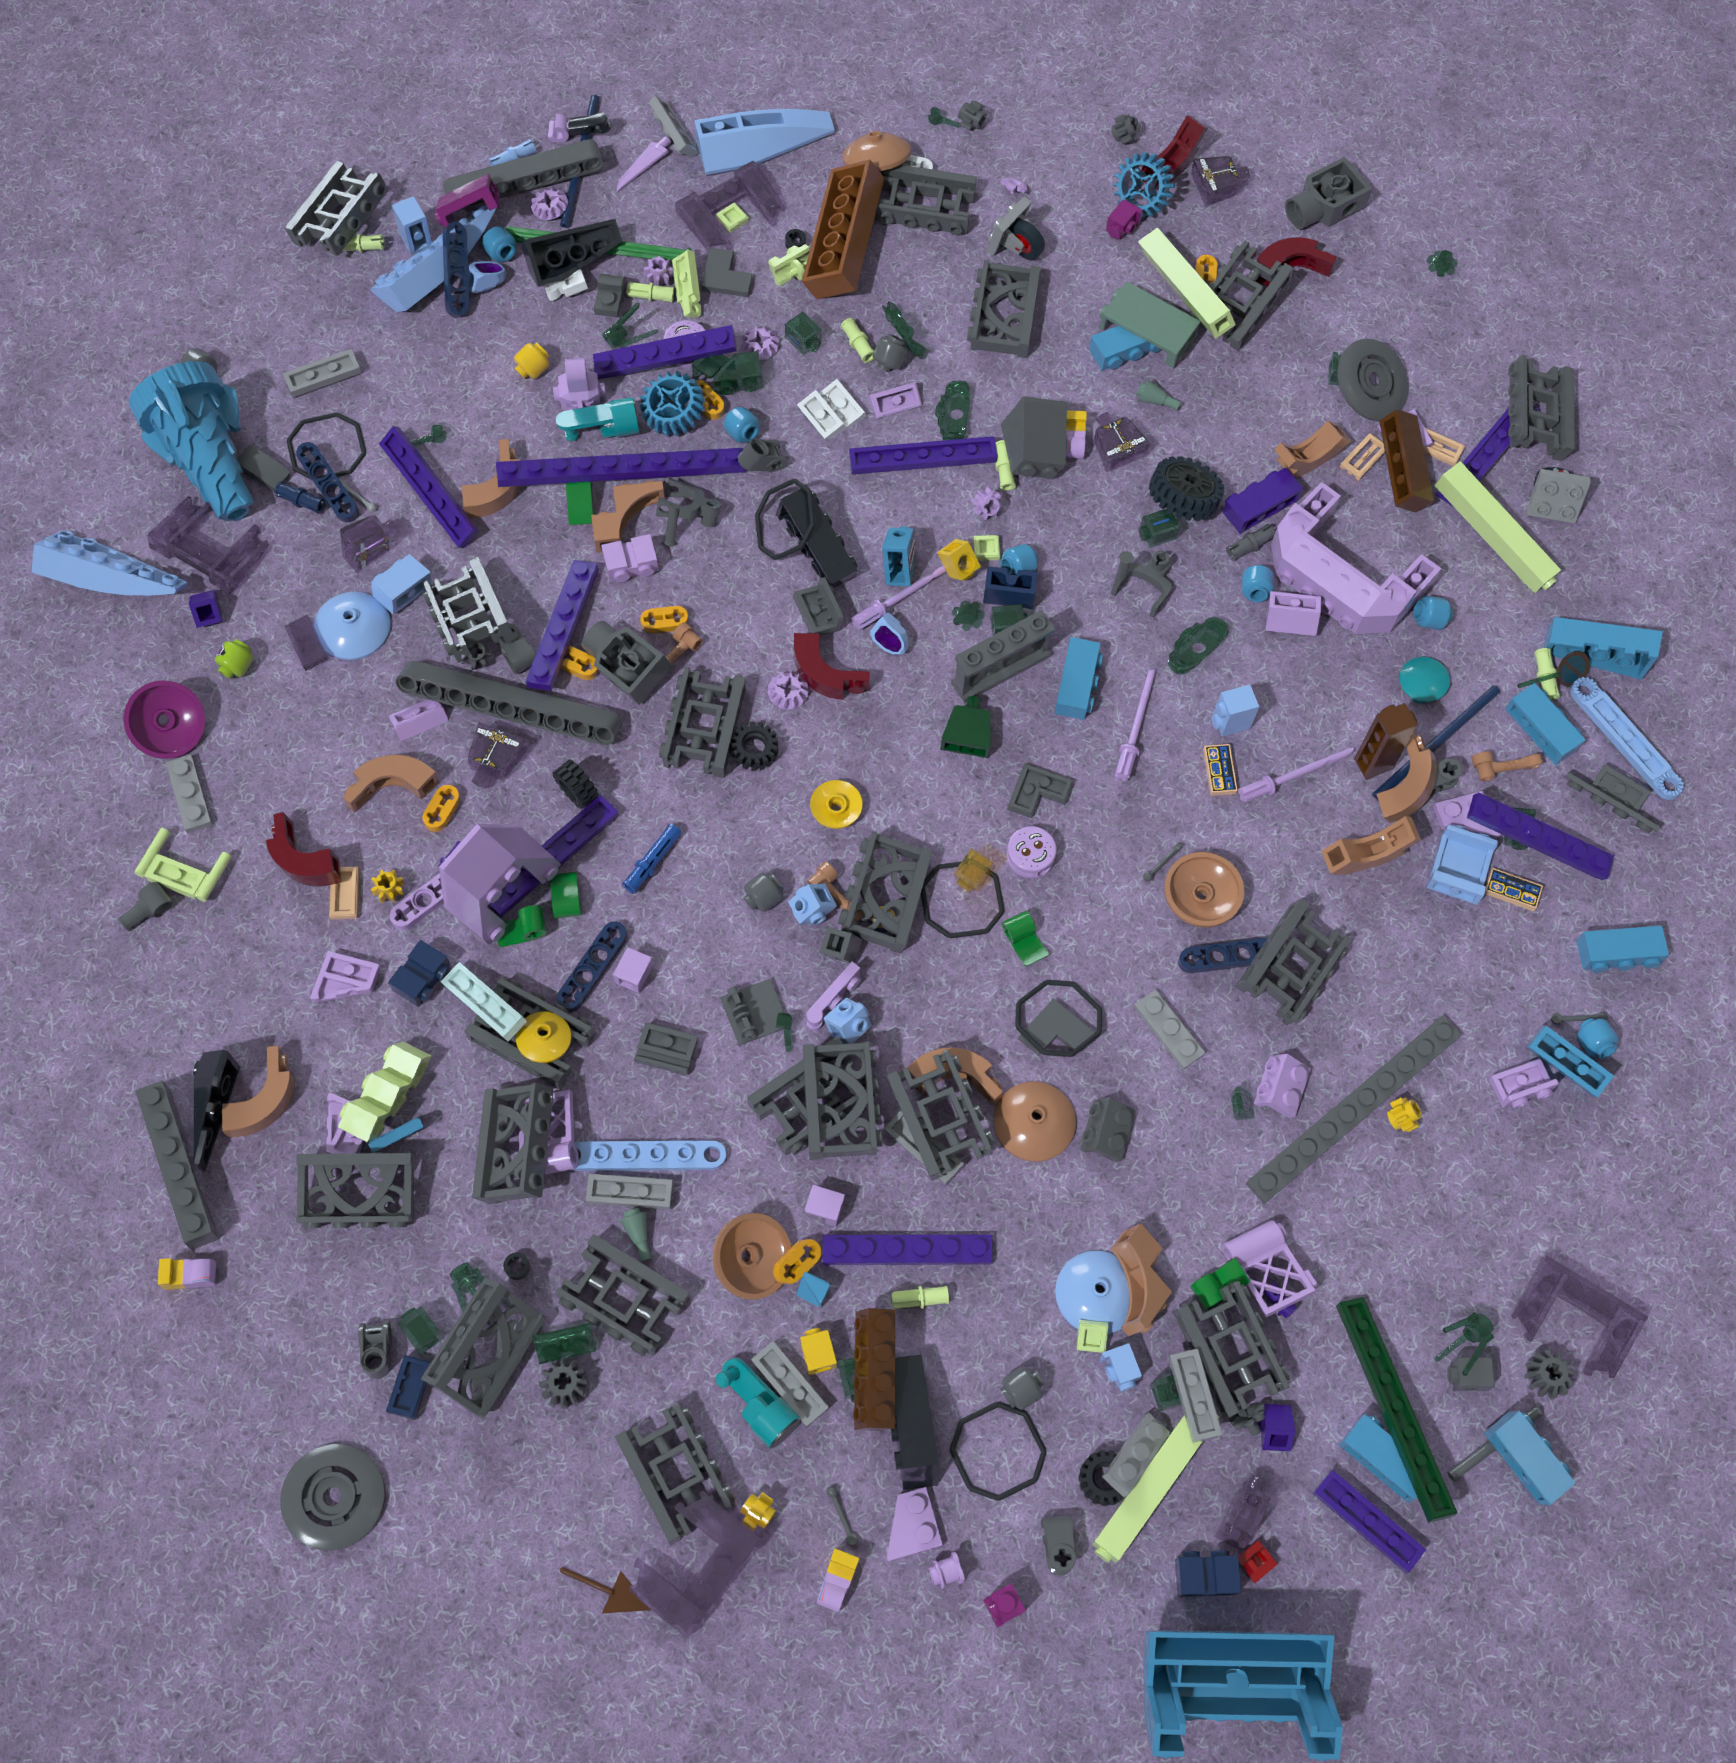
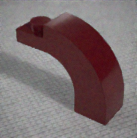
M1190 115L1185 117L1173 140L1158 155V159H1165L1163 167L1166 165L1171 166L1167 173L1175 175L1173 179H1170V183L1192 161L1199 150L1197 146L1208 127ZM1145 165L1141 169L1147 176L1155 173L1153 169ZM1159 181L1156 183L1155 190H1159Z
M1293 237L1282 239L1269 245L1263 250L1256 262L1271 269L1275 262L1279 261L1281 266L1286 263L1291 267H1304L1329 277L1337 256L1316 249L1318 244L1316 240ZM1261 276L1256 280V282L1269 286L1271 283Z
M794 633L795 666L799 675H802L803 680L808 683L811 689L823 696L843 700V691H849L852 694H861L864 691H869V671H842L828 666L820 656L819 634Z
M284 812L273 814L274 825L271 826L274 838L266 840V846L275 863L290 878L304 885L321 887L341 883L339 858L330 848L312 853L297 851L293 822Z

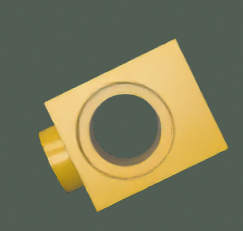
M954 539L937 552L947 574L953 579L967 580L981 567L968 541Z
M815 1328L804 1332L805 1336L800 1337V1344L808 1374L813 1375L837 1368L828 1330L821 1331V1328Z

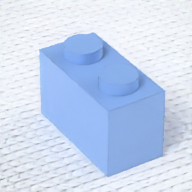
M414 196L392 205L399 235L411 255L432 243L426 217Z
M409 554L405 558L397 560L391 568L384 573L378 574L371 581L372 595L394 615L420 596L422 592L426 591L423 584L424 581L428 580L431 586V573Z
M1250 685L1221 692L1214 713L1211 716L1213 727L1216 730L1219 729L1221 736L1251 729L1259 705Z

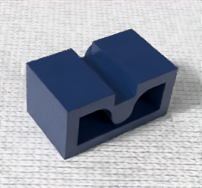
M987 567L983 603L1033 609L1038 572L1018 570L1017 575L1007 574L1008 569Z
M422 940L417 943L407 956L408 960L404 966H400L388 982L393 992L417 1007L422 1002H427L431 998L435 984L438 980L442 981L450 971V962L447 956Z
M1228 1550L1211 1551L1212 1557H1200L1199 1551L1182 1552V1557L1175 1559L1177 1597L1240 1594L1241 1584L1238 1556H1230Z

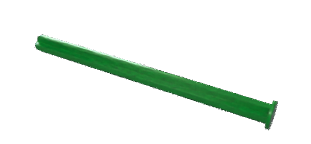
M513 226L506 227V230L514 237L516 242H524L525 239L555 233ZM622 241L621 244L606 254L653 259L660 256L665 261L669 260L672 262L674 258L687 250Z

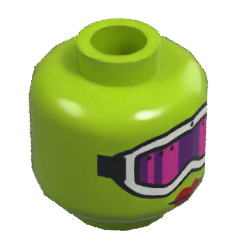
M234 639L233 642L226 641L214 659L215 663L219 666L217 671L229 679L233 675L243 677L254 660V656L251 654L252 649L237 639Z

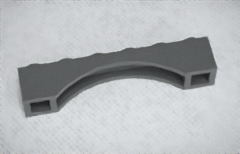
M162 1080L135 1090L183 1242L191 1250L219 1240L211 1212L200 1189L186 1149L178 1111L171 1090Z

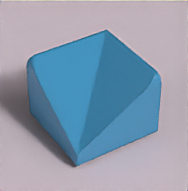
M804 1272L797 1296L821 1308L830 1291V1283L808 1272Z

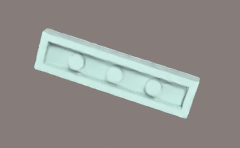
M460 962L441 981L445 987L507 1041L527 1022L517 1011Z

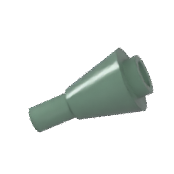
M1149 379L1147 383L1141 382L1136 393L1140 397L1138 402L1165 405L1176 411L1181 403L1167 396L1164 391Z
M640 1208L624 1212V1218L620 1219V1222L632 1242L636 1244L641 1262L651 1259L647 1244L646 1211L640 1212Z

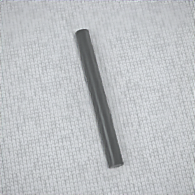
M1536 1405L1525 1413L1533 1422L1543 1415L1540 1408ZM1487 1441L1450 1469L1447 1474L1455 1482L1496 1451L1495 1447L1490 1441Z

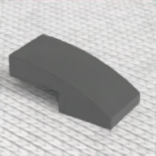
M251 445L237 458L245 474L253 479L257 478L272 491L275 490L279 482H284L291 473L276 460Z

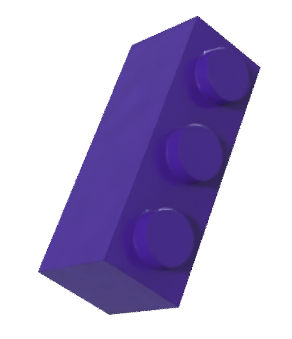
M1283 468L1278 472L1276 470L1272 471L1264 480L1258 483L1253 482L1243 492L1239 494L1234 493L1229 496L1225 501L1223 514L1239 534H1242L1299 501L1303 487L1287 468Z

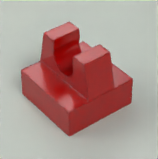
M1259 1540L1238 1556L1239 1566L1254 1584L1278 1565Z

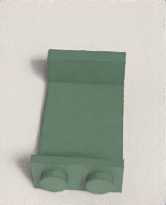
M1127 281L1121 289H1116L1111 299L1112 302L1109 305L1105 304L1099 315L1101 318L1100 329L1104 330L1109 322H1112L1167 352L1165 364L1171 368H1174L1197 336L1201 322Z

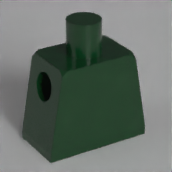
M969 696L966 699L965 706L955 705L942 735L940 750L982 758L989 757L991 745L990 711L980 709L982 700L979 697Z

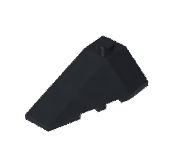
M611 219L525 239L522 251L528 271L537 287L563 281L621 244L622 239L616 219Z
M226 1050L203 1052L200 1061L198 1060L195 1063L193 1069L194 1164L201 1171H206L222 1124V1104L229 1103L240 1070L238 1063Z

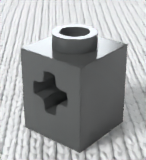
M827 927L820 953L835 960L849 964L851 962L855 963L862 939L852 933Z
M1458 1357L1453 1360L1451 1366L1447 1368L1448 1382L1453 1383V1391H1489L1494 1388L1492 1358Z

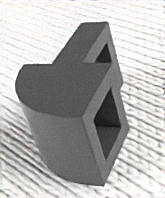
M600 274L597 282L598 292L594 305V314L618 317L621 302L623 303L627 279L624 276Z

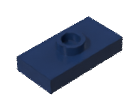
M404 1355L386 1409L387 1413L412 1420L416 1419L427 1385L421 1378L429 1367L430 1361Z

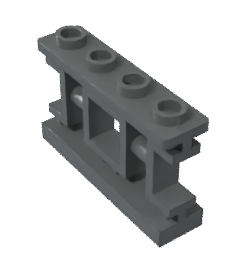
M336 161L286 225L285 230L295 245L300 247L303 245L307 246L314 237L319 239L325 251L331 250L333 255L339 256L388 192V187L380 173H370L365 181L358 180L353 168H348L347 170L344 163ZM339 204L346 205L339 215L332 213Z
M899 165L884 170L882 189L891 190L890 200L879 199L875 214L876 221H881L884 224H902L908 228L921 227L933 232L939 230L950 232L953 235H967L970 213L960 211L961 202L973 203L977 176L908 165ZM898 186L909 187L911 191L910 193L898 192ZM944 193L957 195L956 201L943 199ZM923 195L937 198L936 207L914 204L915 196ZM895 201L905 202L908 205L907 207L895 206ZM941 208L954 210L953 215L940 212Z
M1246 240L1241 246L1237 245L1234 248L1230 261L1227 265L1223 264L1220 267L1214 283L1210 282L1208 284L1230 310L1231 314L1233 312L1244 319L1237 329L1235 325L1223 333L1222 341L1225 343L1229 342L1230 347L1236 351H1239L1291 281L1293 267L1286 263L1281 266V263L1276 261L1273 267L1268 269L1253 260L1256 257L1257 248L1249 247V242ZM1242 261L1243 266L1251 270L1247 277L1236 271ZM1259 276L1271 282L1264 293L1263 286L1255 282ZM1236 283L1253 293L1244 306L1226 297ZM1190 310L1191 316L1199 320L1196 317V315ZM1200 322L1199 327L1203 329L1204 325Z
M1522 354L1510 364L1508 369L1510 379L1508 395L1510 396V407L1508 410V415L1510 416V427L1508 430L1510 446L1515 448L1518 444H1521L1522 448H1526L1533 441L1547 444V455H1552L1553 460L1562 461L1575 450L1573 368L1564 366L1558 371V367L1553 366L1547 373L1533 370V360L1527 359V356ZM1544 387L1549 389L1552 387V391L1545 390ZM1533 400L1546 403V414L1533 410ZM1527 423L1534 424L1535 427H1533V426H1528V427H1527ZM1545 428H1552V432L1545 430Z
M479 557L469 560L472 568L467 569L466 566L461 568L464 577L443 586L438 578L433 580L435 584L431 586L428 580L423 582L426 591L422 592L428 607L433 606L429 609L435 623L440 622V624L436 625V628L441 638L447 639L443 642V645L449 656L454 654L458 663L463 661L461 654L465 653L466 656L471 654L468 645L488 636L492 637L494 643L499 642L498 638L502 636L506 643L515 639ZM475 578H477L483 593L478 594L473 582ZM440 594L445 610H441L436 595ZM477 603L479 609L457 619L455 618L454 612ZM490 610L497 624L494 628L487 614ZM449 628H454L459 643H455Z
M685 667L683 675H678L676 690H679L678 696L673 697L670 711L673 712L672 720H667L665 735L668 736L666 743H661L659 758L663 759V767L669 768V765H673L674 768L678 769L681 757L705 761L703 766L705 774L711 772L714 773V777L725 778L732 748V736L735 735L746 689L745 677L735 675V678L731 679L730 676H725L723 687L700 683V671L695 670V672H691L689 667ZM692 682V693L703 695L702 702L688 699L686 709H683L689 684ZM730 689L732 691L726 716H723V706L712 704L713 697L727 699ZM692 712L715 716L712 732L689 728ZM680 727L681 738L692 740L691 747L677 745L675 754L672 755L678 728ZM718 735H721L715 761L712 762V751L702 750V742L716 744Z
M1302 899L1289 905L1235 986L1243 993L1250 992V996L1253 998L1260 996L1265 991L1282 1005L1275 1015L1278 1018L1282 1017L1284 1019L1282 1022L1285 1025L1293 1022L1298 1023L1307 1013L1305 1007L1309 1001L1312 1002L1321 991L1319 986L1322 981H1326L1334 972L1332 966L1336 960L1339 961L1348 950L1346 945L1350 940L1346 935L1340 936L1338 930L1330 932L1325 937L1311 926L1309 922L1315 912L1312 910L1308 911L1309 905ZM1294 927L1307 936L1303 943L1294 936L1287 939ZM1315 943L1323 950L1330 948L1324 959L1311 950ZM1291 949L1309 963L1300 978L1281 965ZM1267 968L1279 977L1276 984H1273L1267 978L1260 980ZM1287 985H1290L1296 991L1303 989L1296 1001L1284 992Z
M499 978L497 981L498 986L493 991L509 1005L512 1004L510 996L525 1003L519 1012L524 1019L537 1012H551L562 1017L567 1022L569 1028L573 1029L570 1030L571 1043L568 1050L562 1057L551 1062L553 1067L546 1063L533 1062L524 1057L519 1051L516 1044V1034L509 1041L505 1042L491 1034L494 1032V1029L478 1015L474 1018V1023L470 1022L464 1031L467 1039L561 1090L566 1082L567 1075H570L572 1071L570 1065L562 1061L574 1042L587 1048L589 1040H592L595 1036L594 1030L591 1027L592 1024L583 1017L579 1016L577 1019L568 1014L567 1009L558 1004L552 1006L546 1003V999L534 991L530 994L522 990L523 987L512 979L506 981ZM545 1031L542 1036L547 1035L548 1032Z
M837 1036L825 1045L843 1044V1042ZM837 1056L815 1057V1061L825 1063L831 1061V1065L834 1066ZM850 1056L842 1061L840 1069L845 1071L842 1065L850 1060ZM803 1059L747 1097L748 1105L753 1112H756L760 1120L772 1113L785 1130V1132L776 1137V1143L782 1148L785 1156L791 1152L793 1155L798 1154L807 1146L806 1142L808 1141L807 1128L795 1136V1130L789 1124V1121L799 1114L807 1124L806 1108L797 1097V1095L805 1090ZM864 1077L858 1082L866 1090V1082ZM821 1079L819 1085L822 1088H828L832 1079L828 1082L825 1079ZM838 1080L837 1086L834 1090L842 1086L844 1083ZM850 1088L848 1089L853 1097L840 1105V1099L834 1091L827 1096L830 1101L824 1104L833 1108L841 1120L851 1112L859 1100ZM786 1091L787 1098L793 1106L781 1113L772 1100ZM825 1114L821 1117V1121L825 1124L829 1123L830 1119L832 1124L835 1123L830 1114Z
M948 1049L940 1055L933 1056L937 1066L936 1070L918 1078L912 1079L907 1067L900 1072L896 1070L887 1074L888 1081L931 1181L942 1177L941 1175L952 1171L947 1158L972 1148L977 1160L986 1155H992L991 1147L995 1145L990 1131H984L980 1121L984 1120L978 1104L973 1106L969 1096L973 1095L968 1080L962 1081L958 1071L962 1070L957 1055L951 1056ZM944 1063H947L961 1094L956 1097L952 1087L939 1092L934 1080L946 1075L942 1065ZM907 1080L910 1090L924 1085L929 1097L916 1102L920 1113L915 1114L902 1081ZM950 1097L959 1120L934 1130L925 1108ZM966 1113H969L983 1146L980 1148L975 1138L961 1143L956 1130L968 1125L964 1115ZM926 1130L929 1131L932 1140L946 1135L950 1144V1148L938 1153L942 1162L940 1165H937L923 1133Z
M593 1234L587 1242L588 1247L581 1254L585 1260L592 1264L578 1285H575L566 1278L564 1279L562 1286L558 1287L555 1292L557 1297L560 1298L558 1303L569 1311H573L576 1308L583 1312L582 1318L593 1326H597L600 1323L607 1327L606 1333L618 1341H621L622 1338L632 1343L630 1348L638 1354L645 1356L648 1353L654 1356L656 1348L661 1344L662 1339L652 1332L653 1328L665 1310L679 1316L681 1309L689 1301L690 1294ZM594 1254L600 1255L626 1271V1274L614 1269L607 1281L596 1275V1272L602 1265V1261L594 1256ZM618 1280L639 1292L625 1315L604 1303ZM588 1284L600 1291L593 1303L594 1306L602 1311L598 1312L569 1294V1292L571 1291L581 1297ZM641 1284H647L673 1300L674 1303L672 1304L663 1298L656 1310H652L643 1304L650 1291ZM636 1314L645 1318L648 1322L641 1333L642 1336L650 1341L647 1342L617 1324V1321L629 1326Z
M1239 1281L1220 1288L1219 1292L1225 1303L1204 1313L1197 1301L1172 1311L1190 1350L1198 1349L1210 1392L1223 1418H1229L1239 1413V1411L1248 1408L1242 1394L1259 1385L1264 1384L1269 1395H1275L1282 1390L1290 1388L1287 1382L1290 1380L1289 1374L1283 1364L1279 1365L1274 1355L1277 1353L1276 1347L1270 1338H1266L1262 1327H1264L1263 1320L1257 1311L1253 1312L1249 1303L1251 1300L1249 1291L1245 1285H1240ZM1237 1304L1244 1321H1239L1229 1326L1222 1311ZM1212 1316L1219 1332L1206 1337L1204 1340L1196 1321L1201 1322ZM1238 1330L1250 1356L1228 1366L1216 1340ZM1263 1358L1270 1374L1254 1379L1248 1364ZM1238 1370L1244 1385L1229 1392L1222 1375Z
M678 1402L674 1403L669 1409L662 1411L668 1425L645 1438H642L636 1426L627 1432L623 1431L615 1436L670 1545L681 1540L680 1538L691 1534L685 1519L710 1505L716 1517L719 1518L722 1514L733 1510L731 1502L735 1500L728 1485L721 1486L717 1478L721 1472L713 1458L708 1460L703 1450L708 1447L700 1432L694 1435L689 1425L694 1421L687 1407L680 1408ZM675 1416H678L695 1449L691 1453L685 1442L671 1449L665 1438L666 1435L677 1430V1426L672 1419ZM634 1439L637 1440L641 1449L655 1442L661 1456L648 1462L653 1471V1474L648 1476L631 1443ZM684 1453L696 1477L669 1491L658 1466ZM705 1468L723 1503L717 1505L713 1495L700 1502L698 1501L692 1488L705 1481L700 1469ZM661 1491L664 1492L668 1501L682 1494L688 1506V1509L676 1515L681 1525L677 1529H675L658 1496V1493Z

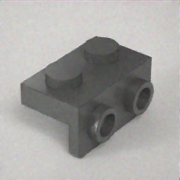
M825 577L819 579L817 586L794 591L793 599L809 633L822 636L840 630L845 618L844 610L841 605H838L834 589L828 584Z
M1111 1097L1094 1100L1089 1110L1090 1116L1082 1135L1080 1150L1085 1153L1096 1152L1115 1162L1122 1161L1135 1110Z

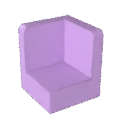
M627 948L613 974L615 983L640 993L653 968L652 957Z
M812 1185L805 1212L826 1219V1224L836 1227L845 1201V1194Z

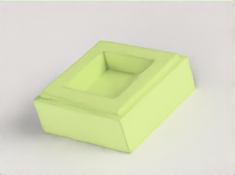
M735 203L716 214L717 220L730 233L749 222V217Z
M999 535L974 536V554L978 561L1000 560Z
M1079 1319L1077 1350L1105 1352L1108 1322Z

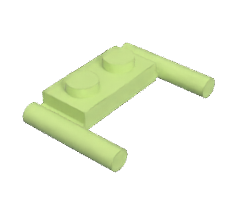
M160 828L134 873L139 877L147 878L149 882H157L162 887L195 900L197 898L206 902L232 856L222 852L210 874H207L165 856L158 855L170 835L168 830Z

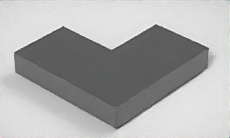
M710 248L701 285L702 291L748 297L752 273L730 270L733 251Z
M1024 763L1007 810L1032 818L1040 796L1065 805L1073 780Z
M1054 998L1025 1029L1044 1049L1057 1037L1071 1050H1074L1095 1033ZM1022 1034L1019 1036L1018 1040L1038 1056L1041 1055Z

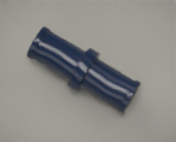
M282 481L275 487V496L292 502L293 506L298 508L302 506L317 514L322 513L325 508V499L309 494L306 489L301 487L297 489Z

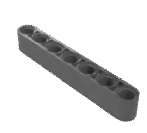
M584 140L450 177L444 181L443 189L444 193L447 194L489 173L500 193V198L596 172L602 168L603 159L597 142L594 140ZM482 198L465 207L484 203L485 201Z

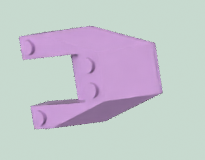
M476 824L439 866L444 908L490 945L493 941H498L504 935L505 928L508 925L487 907L490 903L498 900L505 885L518 877L521 867L544 884L556 876L558 867L561 864L519 825Z

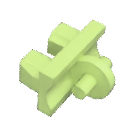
M806 244L801 247L794 245L788 249L787 255L779 258L775 256L768 261L770 271L773 273L774 280L778 286L795 277L799 280L803 279L810 252Z

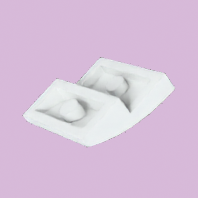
M838 379L820 393L815 390L797 404L825 440L831 439L867 417L863 409Z

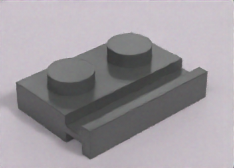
M645 1022L634 1061L687 1076L698 1042V1036Z

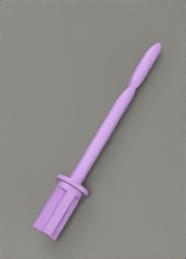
M944 566L939 567L930 576L918 580L883 603L879 600H874L871 606L852 617V624L858 630H861L884 616L887 608L920 589L933 578L944 574L946 569Z
M1156 670L1148 671L1128 744L1121 745L1119 749L1121 755L1115 777L1117 779L1121 778L1123 781H1128V778H1130L1134 760L1140 753L1135 744Z
M1354 748L1345 749L1274 779L1264 775L1261 780L1238 789L1240 800L1246 803L1265 794L1272 795L1275 793V786L1351 756Z

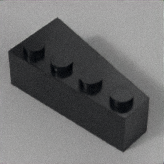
M801 488L781 498L776 512V516L780 521L785 519L788 527L786 530L791 537L797 536L799 545L810 525L807 492ZM812 491L815 526L801 552L806 558L811 557L813 559L811 566L819 578L825 577L828 584L835 588L854 578L858 566L854 557L846 552L843 538L839 533L836 534L831 527V518L826 512L823 513L819 506V499L816 493Z
M921 1354L895 1358V1429H891L890 1432L892 1442H897L898 1452H894L896 1470L901 1472L903 1490L938 1486V1459Z

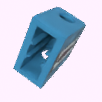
M906 526L889 528L882 546L886 585L911 586L916 559L914 530ZM900 559H901V563H900V564H903L902 567H899V566L896 565L897 561L900 560Z

